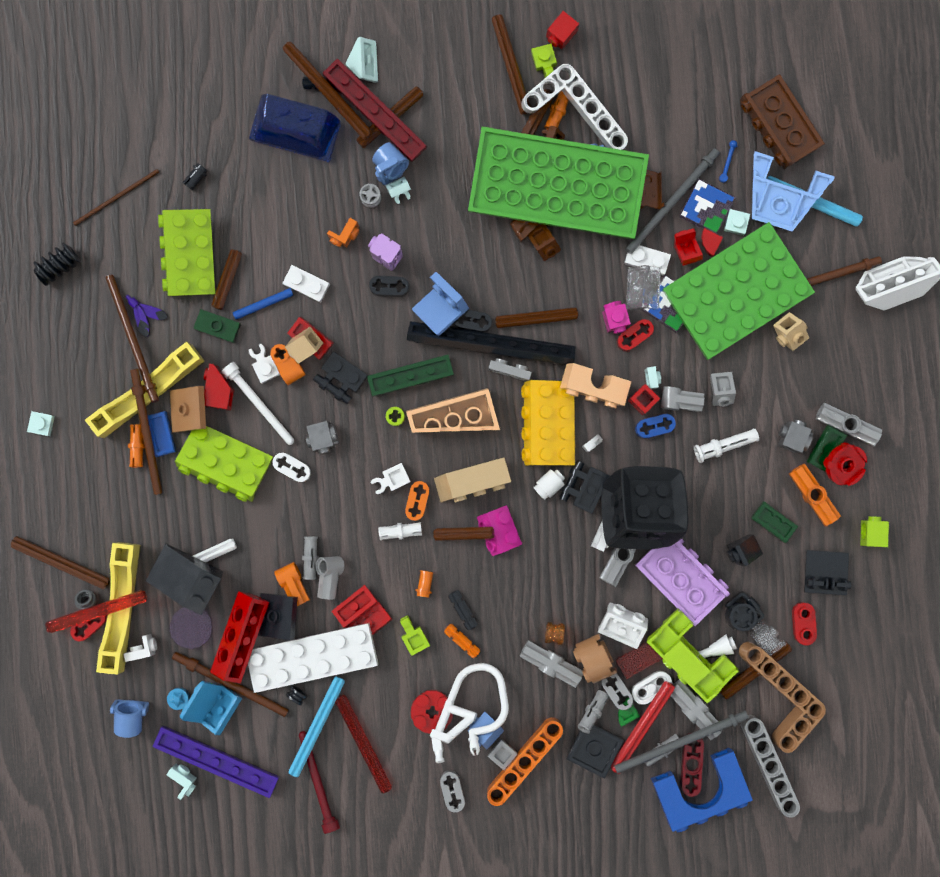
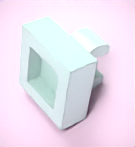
M405 177L385 185L391 198L394 197L397 204H400V194H405L407 199H410L408 190H411Z

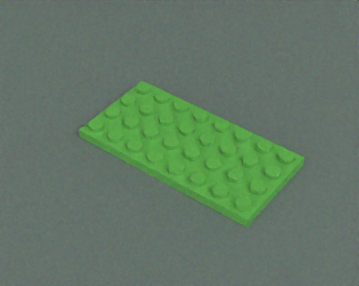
M482 127L468 212L634 240L649 154Z

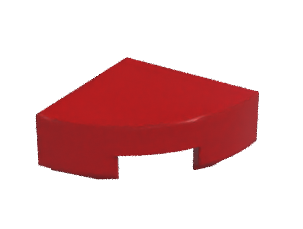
M704 228L701 234L702 244L706 253L713 257L723 237Z

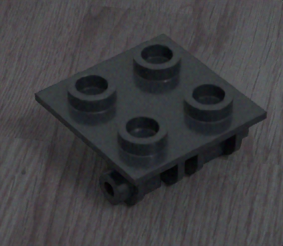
M806 550L804 592L847 595V589H851V581H848L849 553Z

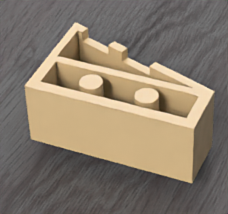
M500 458L443 474L434 478L440 502L454 499V502H459L467 499L466 495L473 493L474 497L486 494L485 489L493 488V491L504 489L505 484L511 482L505 458Z

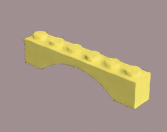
M184 343L150 374L153 383L157 386L156 392L158 397L204 362V359L192 344ZM130 389L85 419L97 437L106 438L138 413L135 395H132V390ZM145 392L144 399L147 406L151 401L148 393Z
M112 543L110 557V602L106 627L98 653L96 672L118 675L125 671L124 653H127L140 544Z

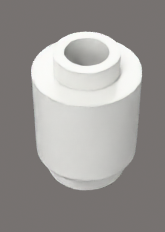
M550 469L536 482L537 485L533 488L545 500L548 497L551 498L565 485L563 483L565 478L558 470L553 471Z

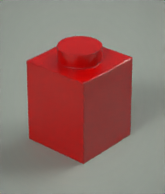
M562 11L547 29L546 37L548 42L554 47L558 46L560 49H563L577 33L579 23Z
M644 384L627 401L641 415H644L660 398Z

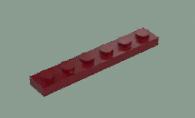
M338 58L323 72V76L411 162L427 148V145Z

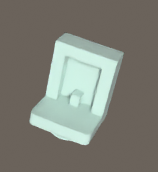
M175 764L167 773V776L184 787L177 798L181 800L185 795L189 797L196 787L193 783L197 779V777L190 773L189 768L182 764Z

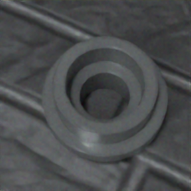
M90 590L79 591L75 596L76 607L81 611L90 610L96 604V595Z

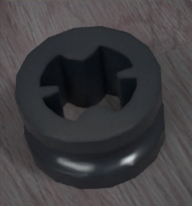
M292 686L291 692L286 694L291 701L300 706L303 704L302 700L308 697L305 692L296 686Z

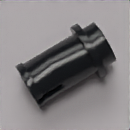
M199 163L196 166L193 165V170L182 182L191 190H194L200 180L207 176L208 170Z

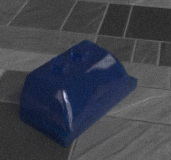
M263 94L258 104L249 139L257 143L330 162L341 122L328 110L270 94Z

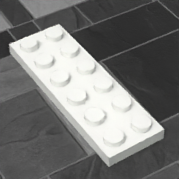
M369 623L254 648L248 661L254 693L379 665Z

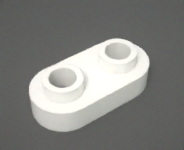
M664 671L652 673L632 687L631 694L633 699L639 704L651 702L662 684L657 685V679L663 678L664 681L672 683L671 677ZM640 689H645L644 696L638 695Z

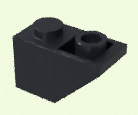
M751 534L727 545L729 549L727 555L732 563L735 562L737 565L747 566L763 555L755 536Z

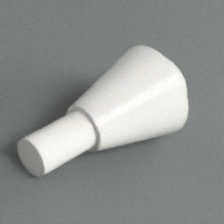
M726 634L710 645L709 648L701 650L699 653L704 658L722 656L723 654L731 655L734 654L733 650L737 649L733 638H728Z

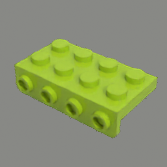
M210 209L162 210V215H158L159 228H163V236H159L160 249H164L165 256L161 258V270L166 271V279H162L163 291H167L168 296L215 294Z
M206 426V429L191 431L175 463L179 472L188 476L189 474L197 476V480L204 484L210 482L216 485V488L221 492L228 493L229 491L236 494L235 497L243 502H247V500L252 502L273 460V456Z

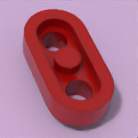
M797 603L792 609L794 638L802 645H811L817 638L815 610L808 603ZM803 610H807L808 615L806 617L802 616ZM805 631H808L809 637L805 639L803 634Z

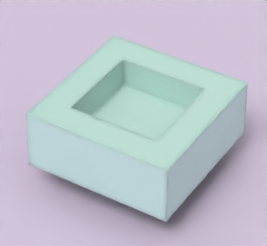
M729 209L724 231L744 236L750 214Z
M656 366L648 367L644 370L646 384L651 390L659 387L658 384H661V375L659 371H656Z
M31 411L27 432L50 436L55 416Z

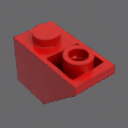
M209 363V368H206L204 372V380L206 381L204 389L205 406L231 411L234 389L221 373L218 366Z

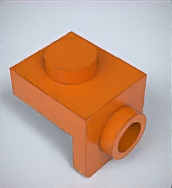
M349 218L340 236L329 230L327 232V236L330 238L329 242L337 247L343 245L347 248L351 239L355 240L359 234L358 222Z

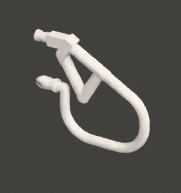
M486 663L473 664L464 668L457 675L435 730L432 729L430 734L436 763L444 762L442 742L449 744L476 720L477 713L454 705L461 683L468 674L476 671L491 673L497 680L501 701V713L495 722L469 730L468 741L470 742V752L473 756H475L474 750H476V755L480 752L479 737L477 735L493 732L505 722L509 711V704L503 675L496 667ZM450 713L464 718L447 734L443 733Z

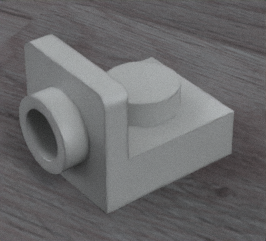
M732 372L711 374L713 406L719 405L724 407L733 404L736 390Z

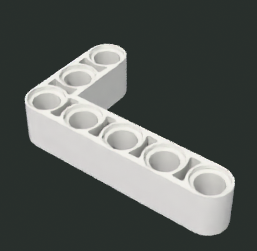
M569 64L559 66L522 99L523 110L526 113H535L562 91L607 148L622 150L627 146L628 138L624 131L576 70ZM561 70L568 72V80L560 78L559 72ZM544 84H550L553 87L552 94L544 92ZM574 87H579L582 90L581 97H576L573 94ZM532 97L536 99L537 106L535 108L529 107L527 98ZM586 104L594 105V114L587 112ZM600 120H605L608 123L607 130L604 131L599 127ZM614 136L620 138V147L613 145L612 139Z

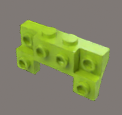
M678 608L647 638V643L663 658L662 661L669 669L673 668L678 673L677 676L683 684L686 685L688 683L706 703H709L717 696L725 684L739 672V669L725 654L710 664L683 637L693 626V622Z

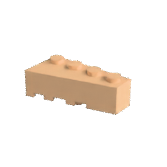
M488 388L406 411L412 433L500 430Z

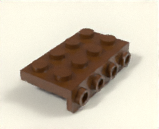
M780 74L741 97L740 106L742 110L749 114L753 127L756 131H760L765 146L771 148L776 163L782 166L784 170L825 144Z

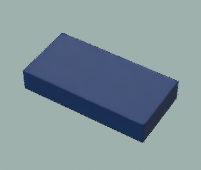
M163 411L148 415L155 457L177 452L167 412Z

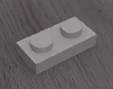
M498 358L495 361L491 360L488 371L529 381L532 372L528 371V367L516 364V367L507 365L508 361Z

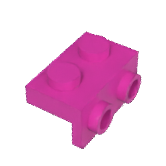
M507 505L477 517L479 527L494 528V538L485 539L487 549L492 556L522 545Z

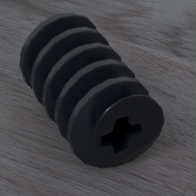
M64 242L62 243L63 250L55 247L56 255L49 251L48 260L41 256L42 264L36 261L33 262L35 266L33 271L45 286L48 285V280L51 282L56 280L55 275L61 277L63 275L62 270L69 272V266L75 268L77 266L76 261L82 263L76 252Z

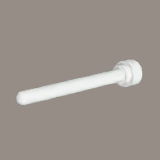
M232 362L221 371L225 378L233 380L288 445H292L294 438L239 375L240 368L236 363Z

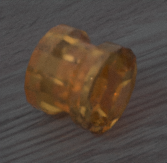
M547 622L545 643L556 642L558 645H562L565 625L563 623L553 625L552 622Z

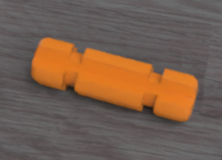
M449 624L446 627L444 633L449 638L452 637V640L464 651H467L470 657H477L480 649L475 644L472 645V641L461 631L458 632L453 624Z

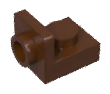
M544 224L535 228L528 235L543 261L554 257L561 251L557 241Z

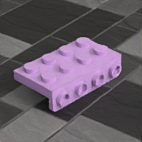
M683 539L669 547L650 549L635 566L677 609L679 608L693 622V626H696L725 597L730 595L727 591L729 587L721 579L717 581L712 576L714 571L707 564L702 565L697 560L699 556L691 548L687 550L682 545Z

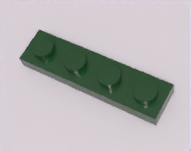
M444 355L369 375L367 378L372 397L454 376L449 355Z

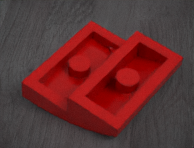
M363 585L331 611L343 628L369 623L372 636L393 620L366 585Z

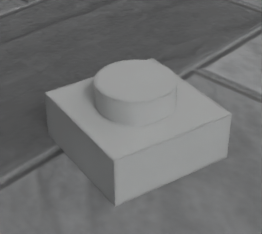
M501 739L490 751L488 757L505 770L518 755V752Z

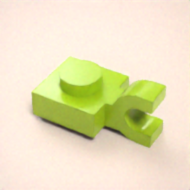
M552 44L531 49L536 71L543 70L544 77L546 78L554 71L553 67L557 66Z
M408 615L400 619V623L406 632L401 638L411 656L430 646L422 628L419 626L414 629Z

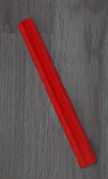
M664 681L615 757L610 767L612 771L617 773L614 765L629 760L674 692L675 686L672 683Z

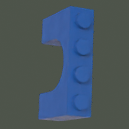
M727 748L710 755L718 775L719 788L713 799L707 803L692 804L684 800L671 771L651 778L672 832L685 831L689 828V825L694 823H705L709 817L714 815L723 816L728 813L729 809L735 807L737 809L743 808L748 805V802L753 800L732 749Z

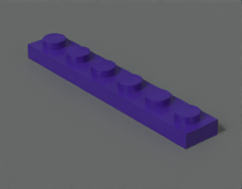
M165 726L160 728L152 746L268 798L271 797L279 779V776Z

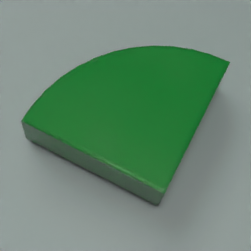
M629 697L626 698L621 704L627 706V700L629 699ZM634 705L628 710H618V721L621 727L640 717Z

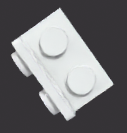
M610 602L598 628V633L637 649L647 631L648 618L641 613L629 611L620 604Z

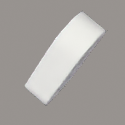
M279 453L273 458L274 468L295 481L305 482L310 478V467L289 454ZM286 457V462L291 464L290 468L286 466L280 468V463L277 462L278 459ZM304 467V472L307 473L306 476L298 478V473L293 468L301 469Z

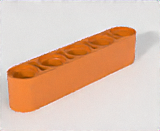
M553 717L546 719L518 751V755L508 767L502 770L487 788V798L490 804L494 806L502 805L563 734V728L558 719ZM550 724L558 725L556 733L551 734L547 731ZM537 740L545 743L544 747L540 750H536L533 747L534 742ZM522 757L530 758L531 761L527 766L519 764V760ZM508 773H514L517 778L513 782H508L505 780V776ZM498 789L503 794L500 798H493L491 792Z

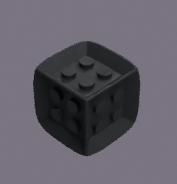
M650 466L626 467L616 470L604 482L601 508L603 533L607 546L621 549H659L672 546L686 535L689 518L685 479L681 470Z

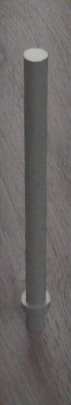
M714 148L707 156L701 159L700 165L626 247L625 250L629 254H632L704 171L712 167L713 161L720 154L717 149Z
M746 711L736 715L730 714L724 720L614 765L617 773H621L730 726L736 727L738 726L737 723L747 720L749 717Z

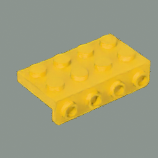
M529 380L524 382L521 388V395L524 398V406L521 410V416L524 419V427L521 432L522 439L524 440L522 460L526 466L575 465L574 396L566 394V390L560 388L562 381Z

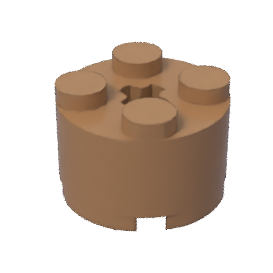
M600 634L577 643L576 648H574L575 651H573L577 662H582L584 666V671L582 672L587 683L592 681L594 684L617 673L616 667L612 669L614 661L604 640L599 642Z

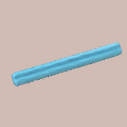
M773 176L767 177L769 180L800 189ZM821 197L811 206L853 226L860 225L863 218L862 215Z
M338 676L334 677L289 769L290 775L299 777L345 683L344 679Z

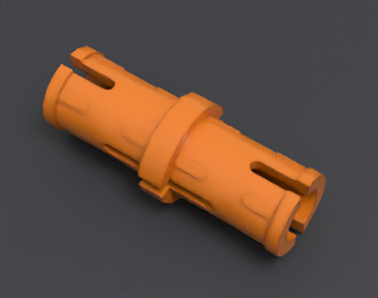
M562 91L558 93L554 105L550 107L551 112L544 126L546 130L549 129V126L558 128L562 117L567 112L566 107L569 99Z
M140 424L130 425V443L128 448L130 449L129 467L131 468L143 467V449H145V446L143 444Z

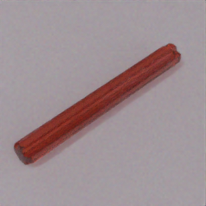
M140 590L47 621L45 623L46 630L53 633L147 601V594L145 591Z
M346 695L339 696L335 703L382 794L390 791L392 786Z

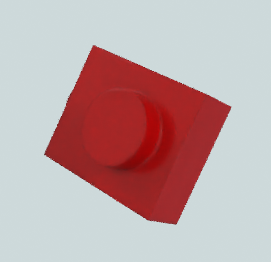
M694 228L680 231L674 235V248L683 266L703 260V254L696 241Z

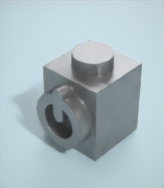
M799 420L787 422L780 429L779 436L781 438L778 446L797 454L803 451L806 452L812 442V429L807 428V424Z
M324 421L306 426L308 436H305L307 446L312 448L314 452L318 451L319 454L331 452V447H335V444L339 443L334 424Z

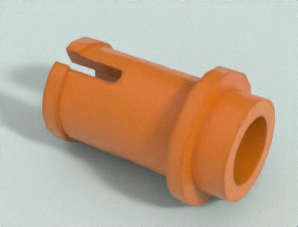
M420 570L418 589H415L417 596L429 598V595L432 594L430 589L434 572Z

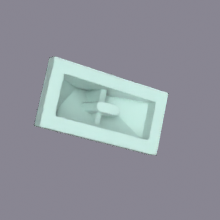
M358 37L346 61V65L359 79L374 83L378 82L376 41Z

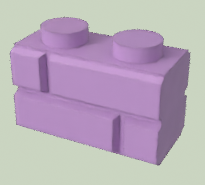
M382 233L378 237L374 236L368 245L373 260L380 264L383 263V266L390 271L396 268L403 257L401 246L393 240L390 241V238Z

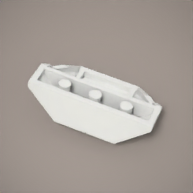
M901 257L865 271L856 286V291L866 305L887 310L924 296L940 280V264L934 257H928V259Z

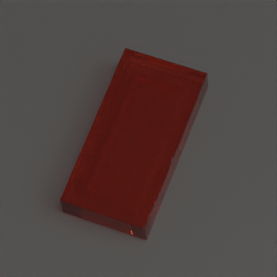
M645 642L638 646L637 649L631 650L615 661L625 678L628 679L663 658Z

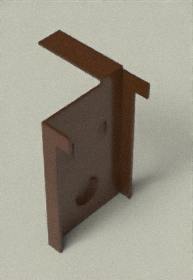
M646 170L640 210L645 206L659 210L664 207V202L662 203L661 172L657 173Z

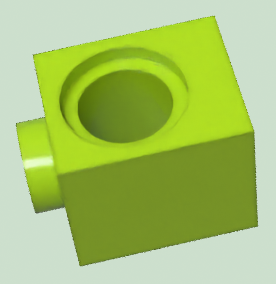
M868 516V521L861 520L860 546L888 547L889 522L881 521L882 517Z

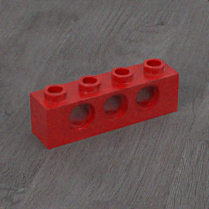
M238 591L210 673L223 681L241 684L269 604L268 601L256 595Z

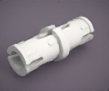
M421 522L413 524L397 523V525L378 527L380 540L399 538L401 540L403 537L422 536Z

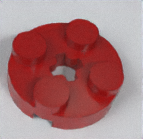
M844 442L831 451L829 456L824 459L823 465L831 481L841 486H850L856 484L864 476L867 456L861 448ZM846 461H849V462H848V466H849V467H848L847 469L844 468V467H843L844 463H845Z
M426 690L413 701L411 718L415 727L422 732L431 734L432 729L435 730L445 702L448 699L443 692ZM431 706H435V710L438 711V714H435L434 717H429L430 715L426 713V709L429 710ZM450 713L445 729L452 721V713Z

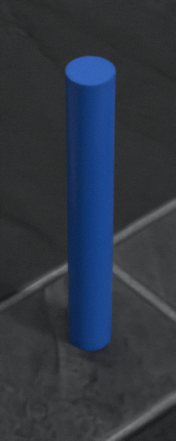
M291 288L234 311V318L237 320L294 296Z

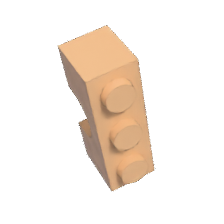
M575 363L566 364L560 386L561 389L566 390V394L578 397L579 394L584 395L587 401L597 403L600 400L605 402L604 406L614 409L617 406H625L631 381L613 375L604 376L602 385L596 388L591 382L593 369Z

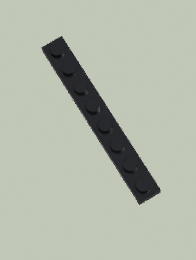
M410 321L407 332V341H414L416 343L513 356L521 359H533L541 362L559 363L561 365L574 363L576 346L452 327H448L441 335L437 336L425 323Z

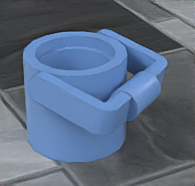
M391 142L382 145L372 158L373 163L376 165L375 175L377 180L382 182L383 185H387L400 178L409 165V160Z
M115 700L110 708V713L114 714V733L124 738L139 735L142 731V716H146L149 702Z

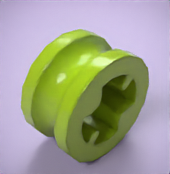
M399 407L388 409L386 420L390 425L399 426L404 422L405 414ZM394 411H399L398 414L401 413V418L397 419V422H392L393 419L389 418Z

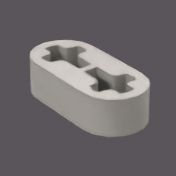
M617 674L610 676L612 679L617 678L615 685L618 690L616 691L613 687L606 686L608 683L607 678L603 679V688L615 706L620 710L630 709L633 705V697ZM621 692L624 697L629 696L627 706L618 704L620 698L617 693Z
M447 770L440 778L445 804L449 811L459 812L465 805L461 782L455 771ZM449 775L452 779H456L453 781L454 789H450L449 784L444 783ZM452 793H455L457 800L461 799L457 807L449 803L452 801Z

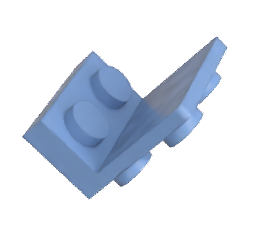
M435 272L430 277L434 283L432 286L433 290L418 302L412 310L439 336L463 315L469 307L463 297Z

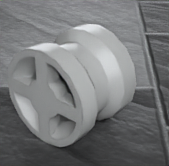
M366 184L361 188L359 196L362 204L368 208L377 207L381 202L379 188L374 184Z

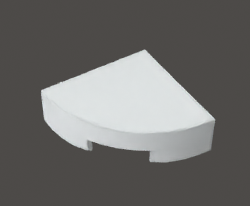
M597 434L582 447L586 452H590L603 439Z

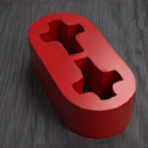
M646 319L638 321L621 333L617 339L618 347L623 351L632 350L652 335L654 331L653 324ZM640 324H642V326L647 325L649 327L647 329L648 334H645L644 332L640 335L636 334V332L639 331L641 328ZM633 335L634 339L630 342L631 346H623L622 342L624 339L622 337L629 338Z
M102 607L89 610L71 627L70 634L72 638L76 641H84L90 638L107 622V611ZM100 612L101 616L99 618L101 621L98 620L91 623L90 621L95 617L93 613ZM87 625L88 628L84 630L85 636H79L77 634L79 632L78 627L82 628Z

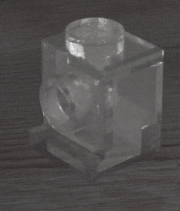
M763 621L756 624L752 628L753 631L749 633L757 645L769 656L786 645L784 640L777 639L779 634L774 627H768Z

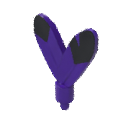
M126 295L128 304L134 309L138 330L144 337H148L150 333V326L146 316L157 320L167 319V314L163 310L146 304H140L134 297L131 298L129 295Z

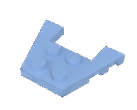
M755 151L753 158L752 219L764 223L770 222L773 226L793 231L815 201L823 194L827 186L834 180V176L815 170L808 191L800 190L766 179L774 157Z

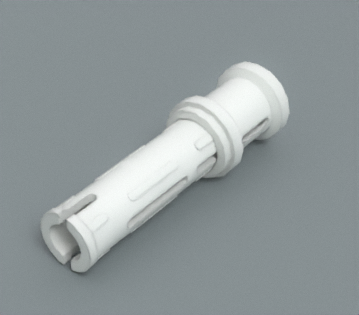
M752 429L719 441L713 439L710 443L701 446L695 445L694 452L698 462L703 463L705 459L714 456L718 458L721 457L723 452L759 441V435L756 429Z

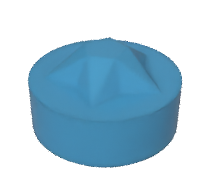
M175 688L169 692L167 703L172 709L181 710L188 703L190 695L184 688Z

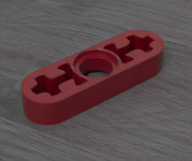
M703 739L697 740L699 744L694 746V752L699 753L698 756L687 754V752L692 753V746L690 744L683 746L680 787L684 794L689 797L697 796L701 791L704 753ZM688 760H697L698 766L695 770L687 769L686 763ZM686 773L697 775V777H692V782L696 785V787L692 788V791L685 787L690 783V777L686 776Z

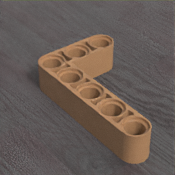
M745 642L739 648L740 657L795 706L772 734L774 745L785 753L793 752L824 717L826 712L825 706L762 648L752 642ZM755 649V654L749 658V652ZM770 663V668L764 671L765 665ZM785 677L784 683L779 685L780 679ZM797 691H800V695L797 698H794L795 693ZM815 704L814 710L810 712V707ZM801 720V725L796 728L797 722ZM788 737L787 741L784 744H781L783 738Z

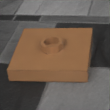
M204 386L171 390L172 432L206 429Z

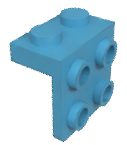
M201 681L195 687L188 703L184 705L180 718L183 721L201 723L215 735H221L242 698L221 684Z

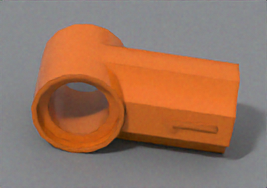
M295 562L274 571L281 588H284L287 596L298 597L297 606L310 600L301 581V573Z

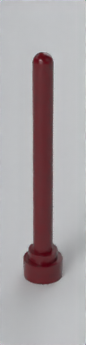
M305 731L299 733L301 744L307 734ZM311 751L306 762L324 818L321 825L323 833L327 834L340 829L338 819H335V816L331 814L316 761Z

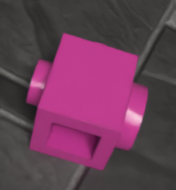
M621 301L604 305L602 315L607 333L614 331V334L626 331V328L631 324L626 305L622 304Z

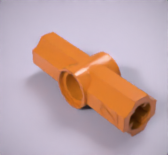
M805 463L789 473V476L803 494L804 501L812 507L824 526L834 523L841 517L828 498L826 490L819 485ZM813 489L817 490L819 494L818 499L815 501L811 498V491Z

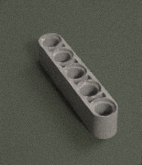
M748 715L749 719L741 722V728L776 807L786 817H795L800 811V805L767 730L760 719L754 715ZM752 721H756V729L753 731H749V723ZM760 741H765V748L760 751L757 750V744ZM769 761H774V767L771 770H766V764ZM778 781H783L782 788L775 790V784ZM792 801V806L785 810L783 808L785 802Z

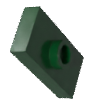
M200 309L193 329L234 343L241 323Z
M827 425L806 462L826 472V468L823 465L824 459L829 456L834 448L845 441L847 435Z
M762 501L751 516L753 521L785 544L798 528L796 524L764 501Z

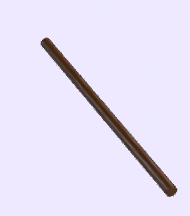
M154 170L153 172L143 177L136 183L132 184L125 190L121 191L120 193L113 196L106 202L102 203L95 209L91 210L84 216L80 217L79 219L74 221L73 224L76 226L77 224L81 223L88 217L92 216L99 210L103 209L107 205L111 204L118 198L122 197L129 191L133 190L140 184L144 183L148 179L158 174L159 170Z

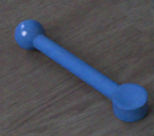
M735 140L729 143V154L723 174L719 177V181L722 183L728 180V168L734 148L737 147Z

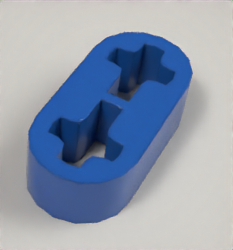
M669 414L643 419L636 424L635 432L640 438H650L666 434L675 428L676 421ZM663 418L671 422L668 430L664 426L657 427L658 423L663 422ZM642 423H645L646 426H654V429L648 431V435H645V432H640V428L643 427Z

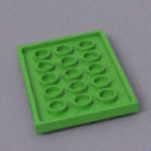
M770 222L662 289L706 360H709L815 293Z

